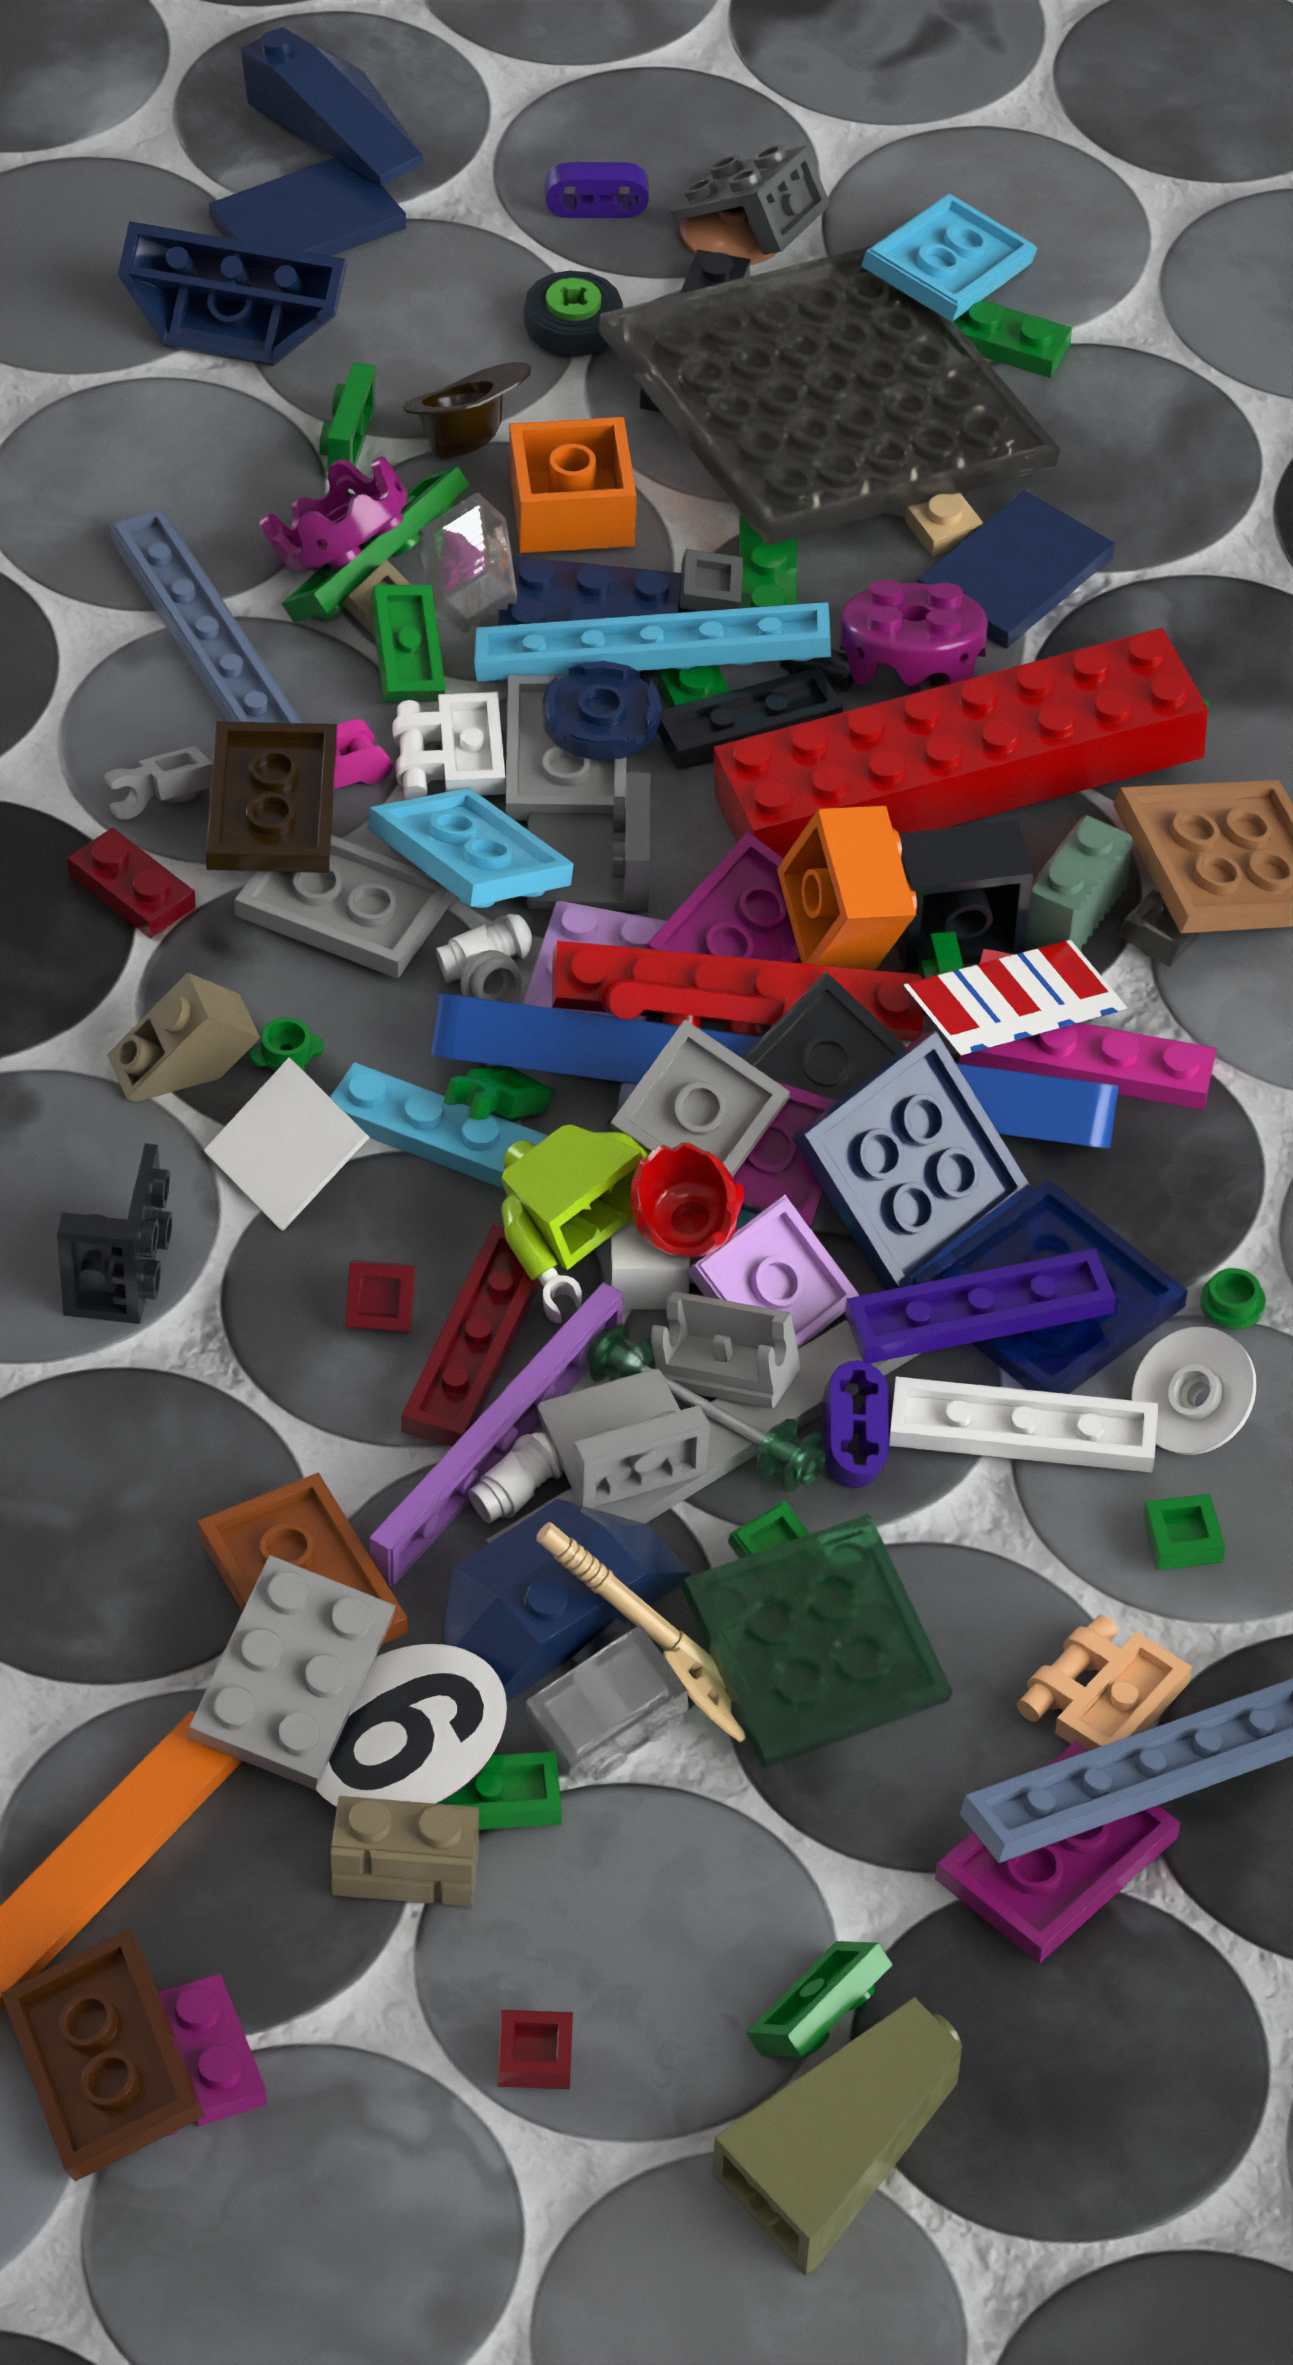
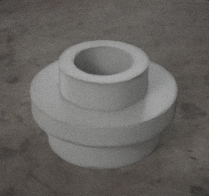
M487 950L475 955L467 963L461 976L463 996L514 1003L521 991L522 980L517 964L510 956L497 950ZM493 971L492 983L483 989L486 977Z

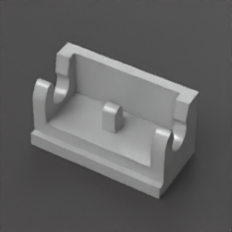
M673 1291L666 1301L669 1331L665 1326L653 1325L651 1344L656 1369H659L665 1377L698 1395L773 1409L801 1369L791 1312Z

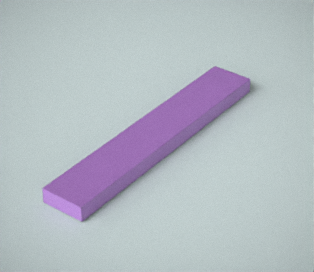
M603 1282L370 1536V1557L389 1588L394 1586L470 1503L468 1490L480 1483V1477L512 1450L514 1442L520 1436L532 1434L541 1424L537 1415L538 1404L542 1401L568 1394L604 1355L608 1348L622 1335L623 1298L621 1291Z

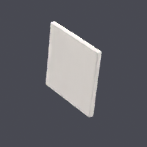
M288 1058L204 1151L271 1221L284 1231L370 1137L291 1058Z

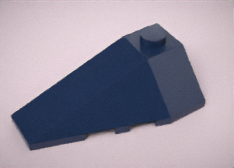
M284 27L266 32L260 39L240 48L249 105L380 186L423 164L422 153L364 71L331 51Z

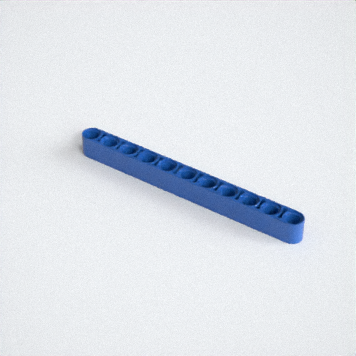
M439 993L431 1056L638 1084L680 1026L636 1019L624 1020L614 1016ZM699 1028L741 1058L762 1038L761 1036ZM956 1063L999 1134L1111 1148L1119 1090L1118 1085Z

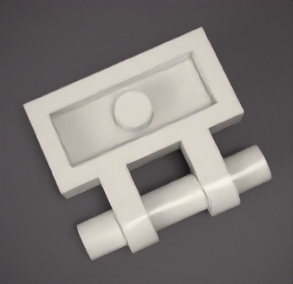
M498 692L438 695V712H421L420 705L413 700L403 701L397 706V718L393 721L392 731L394 743L400 748V756L396 760L395 769L397 782L403 787V794L406 800L427 796V784L431 780H444L445 792L471 788L479 795L506 794ZM430 741H441L442 750L424 751V746Z

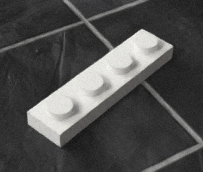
M896 1377L889 1446L1152 1473L1155 1459L1158 1403Z

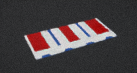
M1071 940L903 985L960 1056L1128 1009Z

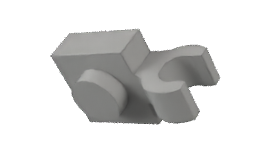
M196 746L140 760L139 768L114 769L104 775L105 783L112 790L130 786V793L125 800L109 804L110 811L118 819H131L144 810L148 800L153 796H156L160 801L165 800L173 803L192 800L200 794V790L211 788L213 762Z

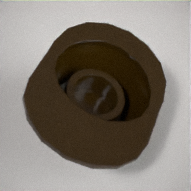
M511 362L480 370L439 391L407 401L403 406V410L407 413L419 415L426 436L437 457L446 459L476 451L487 445L499 429L502 422L503 394L528 378L531 373V366L523 362Z

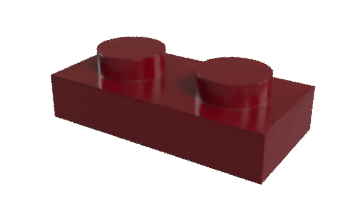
M113 827L67 858L68 874L150 939L196 908L195 891Z

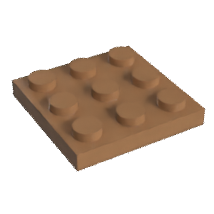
M1280 780L1120 788L1113 805L1127 832L1131 835L1133 843L1180 933L1293 927V804Z

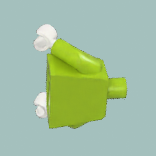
M570 1124L561 1126L538 1145H534L526 1140H519L512 1144L505 1154L503 1162L505 1170L503 1171L501 1182L507 1198L502 1203L501 1212L506 1241L531 1281L539 1279L543 1285L544 1312L546 1317L554 1323H562L561 1313L557 1305L552 1301L556 1296H570L578 1309L582 1306V1290L579 1283L569 1276L558 1275L555 1267L560 1264L566 1270L570 1269L632 1220L630 1213L631 1182L638 1163L651 1152L624 1132H591Z

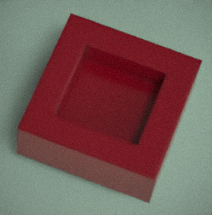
M351 1260L349 1262L345 1327L410 1332L413 1319L416 1265Z
M501 2009L498 2087L570 2090L573 2012Z

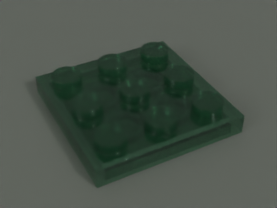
M870 1513L684 1579L681 1589L762 1769L948 1702L953 1693Z

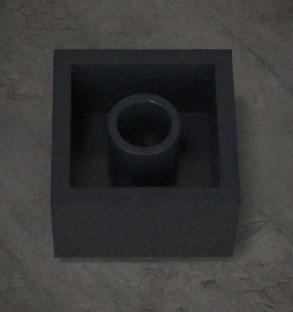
M1017 820L899 834L902 845L901 862L905 877L912 891H915L917 899L916 916L896 941L904 971L918 970L919 961L928 959L930 936L932 933L955 931L963 964L980 962L983 949L1010 954L1025 952L1034 873Z

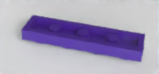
M1094 1248L847 1298L845 1316L863 1362L875 1363L1114 1314L1116 1296L1098 1253Z

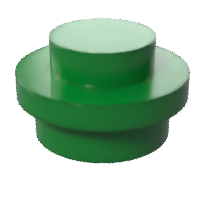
M1227 1268L1217 1272L1204 1285L1200 1299L1201 1310L1208 1320L1217 1326L1233 1330L1248 1328L1257 1323L1264 1313L1266 1303L1264 1291L1257 1278L1248 1271L1238 1268Z

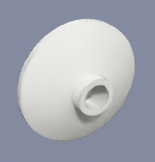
M1209 1327L1184 1328L1161 1339L1149 1350L1136 1372L1131 1397L1132 1401L1158 1403L1157 1446L1180 1455L1202 1454L1225 1444L1246 1422L1255 1401V1369L1246 1350L1230 1335ZM1205 1388H1210L1207 1400L1202 1405L1196 1407L1195 1399L1197 1394Z

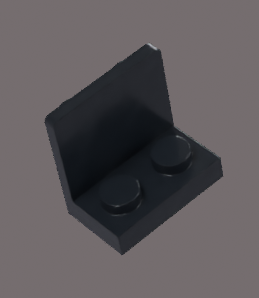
M144 1144L127 1219L109 1218L98 1214L61 1213L57 1229L63 1316L140 1324L146 1299L157 1298L161 1279V1262L155 1260L158 1249L168 1250L172 1233V1212L162 1211V1208L166 1207L168 1201L170 1171L160 1169L159 1147L157 1144Z

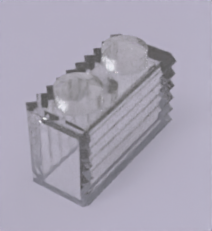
M474 493L420 528L424 534L421 537L425 542L422 544L425 549L421 551L420 558L429 574L426 576L430 582L427 585H432L437 618L442 621H450L463 633H470L471 627H480V621H489L490 615H498L499 609H507L508 603H517V591L506 518L479 493Z

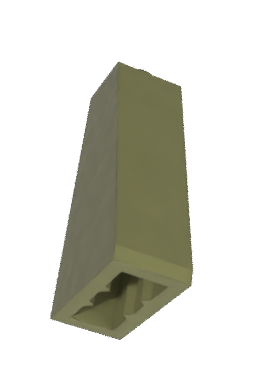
M914 1997L715 2136L712 2174L805 2276L815 2270L956 2086L962 2045L956 2030L947 2019L939 2014L932 2015Z

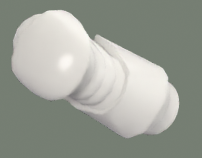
M507 914L496 918L489 927H486V924L451 938L447 945L436 948L437 959L446 983L456 980L461 981V976L467 963L475 955L483 951L497 950L510 957L517 955L521 960L525 959L532 945V934L525 919L520 915Z
M544 1432L520 1436L514 1442L512 1450L480 1477V1483L468 1490V1496L473 1507L485 1522L490 1524L499 1517L513 1518L535 1495V1488H539L541 1483H544L550 1477L559 1479L562 1476L563 1468L550 1438Z

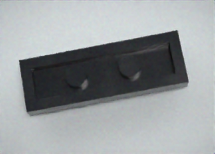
M818 667L663 709L661 711V723L657 732L677 768L713 759L715 746L843 712V705L822 669Z

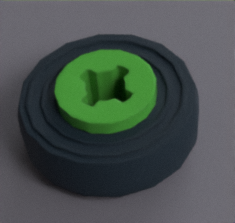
M569 270L557 272L537 280L527 291L523 309V321L529 338L542 349L557 355L582 356L594 354L610 346L619 336L623 320V303L617 288L603 277L582 271Z

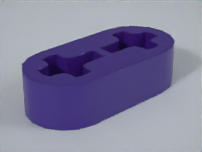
M561 163L547 173L545 179V200L547 207L552 213L560 217H634L642 213L648 205V178L641 167L632 163ZM565 187H576L575 193H564ZM619 187H630L629 193L620 194Z
M860 1360L847 1361L838 1366L827 1383L823 1395V1459L825 1468L830 1476L841 1485L857 1488L864 1487L876 1479L887 1461L889 1452L888 1387L886 1379L879 1369L870 1363ZM849 1383L857 1384L859 1394L867 1396L858 1414H853L852 1395L844 1392ZM853 1434L859 1435L860 1454L868 1456L863 1465L854 1464L852 1454L845 1452Z

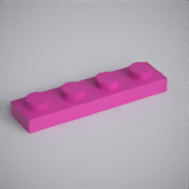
M1077 1023L959 1056V1064L1118 1085V1094L1204 1110L1217 1048Z

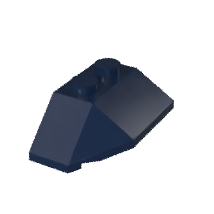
M129 221L117 275L166 347L274 366L336 316L347 260Z
M554 1500L452 1568L442 1644L465 1649L486 1661L498 1675L504 1687L506 1701L508 1702L570 1660L615 1618L620 1619L624 1623L629 1620L601 1595L595 1594L583 1581L576 1578V1575L570 1573L569 1569L563 1567L548 1550L536 1541L540 1529L548 1522L554 1524L565 1535L577 1541V1544L584 1547V1550L590 1552L592 1556L604 1564L606 1569H610L619 1581L650 1606L690 1579L691 1571L648 1524L564 1500Z

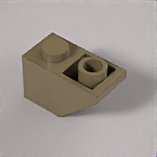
M187 972L123 1037L107 1056L126 1099L138 1102L220 1079L260 1039V1036L239 993Z

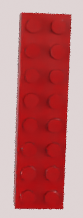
M1162 627L715 746V798L737 843L748 831L784 859L818 809L886 806L892 829H895L899 834L944 829L1202 759L1205 756L1208 707Z

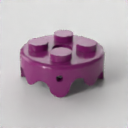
M381 456L371 463L373 478L361 473L351 462L343 459L333 462L328 469L330 487L327 494L318 499L299 497L292 503L293 524L291 528L285 526L272 513L260 518L261 528L285 569L292 572H303L315 569L328 563L332 570L338 569L354 560L361 553L359 545L372 536H380L389 532L403 521L404 517L401 514V510L406 505L408 492L385 457ZM348 489H352L355 494H351Z
M879 580L871 583L869 589L855 595L845 604L840 619L839 650L846 652L851 676L856 683L861 685L871 682L876 677L879 665L883 663L892 666L899 673L902 682L908 686H916L929 675L940 672L944 673L947 683L951 684L972 678L977 657H986L988 621L984 609L975 600L963 594V589L955 584L937 583L932 585Z

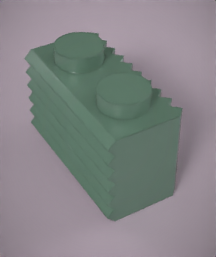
M1088 815L1079 819L1033 880L1026 942L1041 948L1071 940L1081 951L1082 944L1087 943L1088 936H1093V929L1098 928L1099 921L1104 920L1105 913L1110 912V906L1115 905L1116 898H1121V891L1127 888L1133 843L1129 833Z

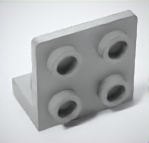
M659 1369L644 1371L545 1400L538 1404V1418L546 1435L555 1447L559 1462L581 1506L594 1508L705 1475L708 1472L710 1424L700 1405L683 1410L679 1409Z

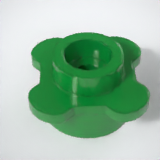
M283 1017L272 1020L263 1028L261 1043L255 1044L250 1048L249 1057L255 1066H268L274 1072L288 1058H291L305 1072L307 1063L312 1058L322 1055L324 1043L319 1036L311 1035L309 1027L304 1022L295 1018Z

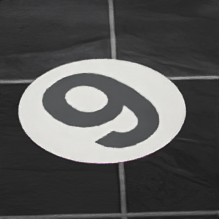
M444 1644L407 1646L375 1657L316 1788L317 1792L336 1807L339 1796L436 1804L454 1794L480 1772L494 1753L502 1737L507 1718V1701L504 1687L498 1675L486 1661L476 1654Z

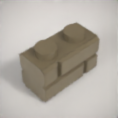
M339 1796L331 1845L332 1895L430 1904L434 1901H440L442 1905L472 1907L479 1852V1807Z

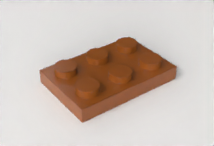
M319 1472L197 1521L198 1537L242 1612L269 1555L396 1605L393 1620L382 1644L408 1634V1618Z

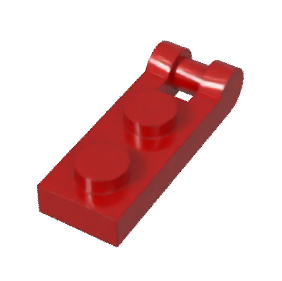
M622 977L607 980L599 991V1002L602 1008L608 1013L624 1020L638 1017L645 1009L664 1012L663 1023L678 1026L684 1020H687L697 1028H700L702 1017L725 1019L724 1030L750 1035H762L763 1024L775 1025L783 1016L785 1001L773 996Z

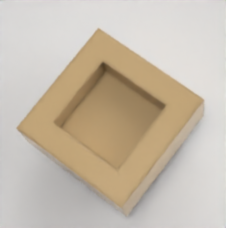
M957 488L906 504L905 522L932 557L953 550L984 524Z

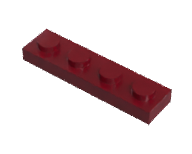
M492 1224L401 1415V1432L453 1447L479 1418L541 1285L539 1279L531 1281L506 1241L504 1227Z

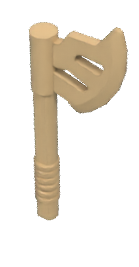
M551 1522L545 1524L538 1532L536 1541L548 1550L563 1567L569 1569L570 1573L576 1575V1578L583 1581L587 1587H590L595 1594L601 1595L664 1649L662 1656L666 1665L692 1701L727 1734L742 1742L745 1739L744 1730L732 1716L731 1698L724 1690L732 1678V1673L684 1632L678 1631L613 1575L610 1569H606L604 1564L599 1562L590 1552L584 1550L583 1546L577 1544V1541L569 1538Z

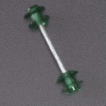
M620 1323L611 1330L603 1329L595 1337L588 1350L587 1362L591 1364L590 1378L595 1382H601L611 1375L617 1380L653 1369L655 1360L651 1338L643 1337L635 1344L630 1342L631 1330L625 1323ZM664 1376L674 1397L691 1407L700 1405L705 1415L759 1445L757 1451V1472L760 1477L767 1478L775 1471L783 1474V1490L792 1492L800 1485L804 1487L809 1486L819 1475L826 1458L825 1452L821 1450L822 1436L819 1433L813 1432L805 1439H801L796 1436L798 1429L797 1421L788 1418L773 1426L765 1434Z

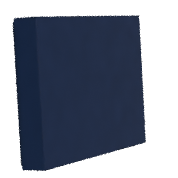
M337 158L329 159L209 203V218L226 238L332 256L406 228V213L385 188Z
M1023 490L917 579V583L932 585L951 583L961 587L963 594L975 600L984 609L988 621L987 636L1008 648L1113 558L1115 543Z

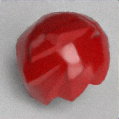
M685 1142L673 1148L665 1145L659 1146L638 1163L633 1176L630 1196V1213L633 1224L647 1245L667 1256H679L681 1258L706 1256L716 1251L732 1238L737 1227L736 1220L744 1200V1186L736 1183L725 1165L709 1151H704L691 1143Z

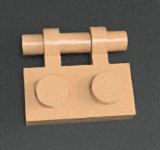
M1098 1615L1088 1627L1081 1626L1076 1628L1065 1640L1063 1654L1051 1666H1041L1027 1683L1028 1691L1017 1702V1709L1024 1718L1036 1722L1048 1709L1055 1710L1060 1708L1063 1712L1057 1717L1055 1734L1070 1744L1077 1741L1090 1751L1146 1731L1190 1683L1192 1666L1138 1631L1134 1633L1122 1648L1111 1642L1118 1634L1116 1624L1109 1617ZM1095 1669L1099 1672L1086 1687L1075 1681L1084 1670L1091 1671Z

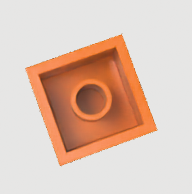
M624 417L509 423V478L520 553L635 547L637 495Z
M886 806L818 809L777 868L801 963L876 970L916 916V893L912 891L910 884L907 883L901 862V839L899 833L892 829Z

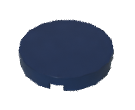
M608 661L581 663L569 668V675L562 677L558 682L557 675L547 686L542 699V717L545 732L558 747L574 756L597 761L622 759L641 751L656 737L661 723L662 711L659 691L651 681L649 686L647 682L640 679V672L628 665Z

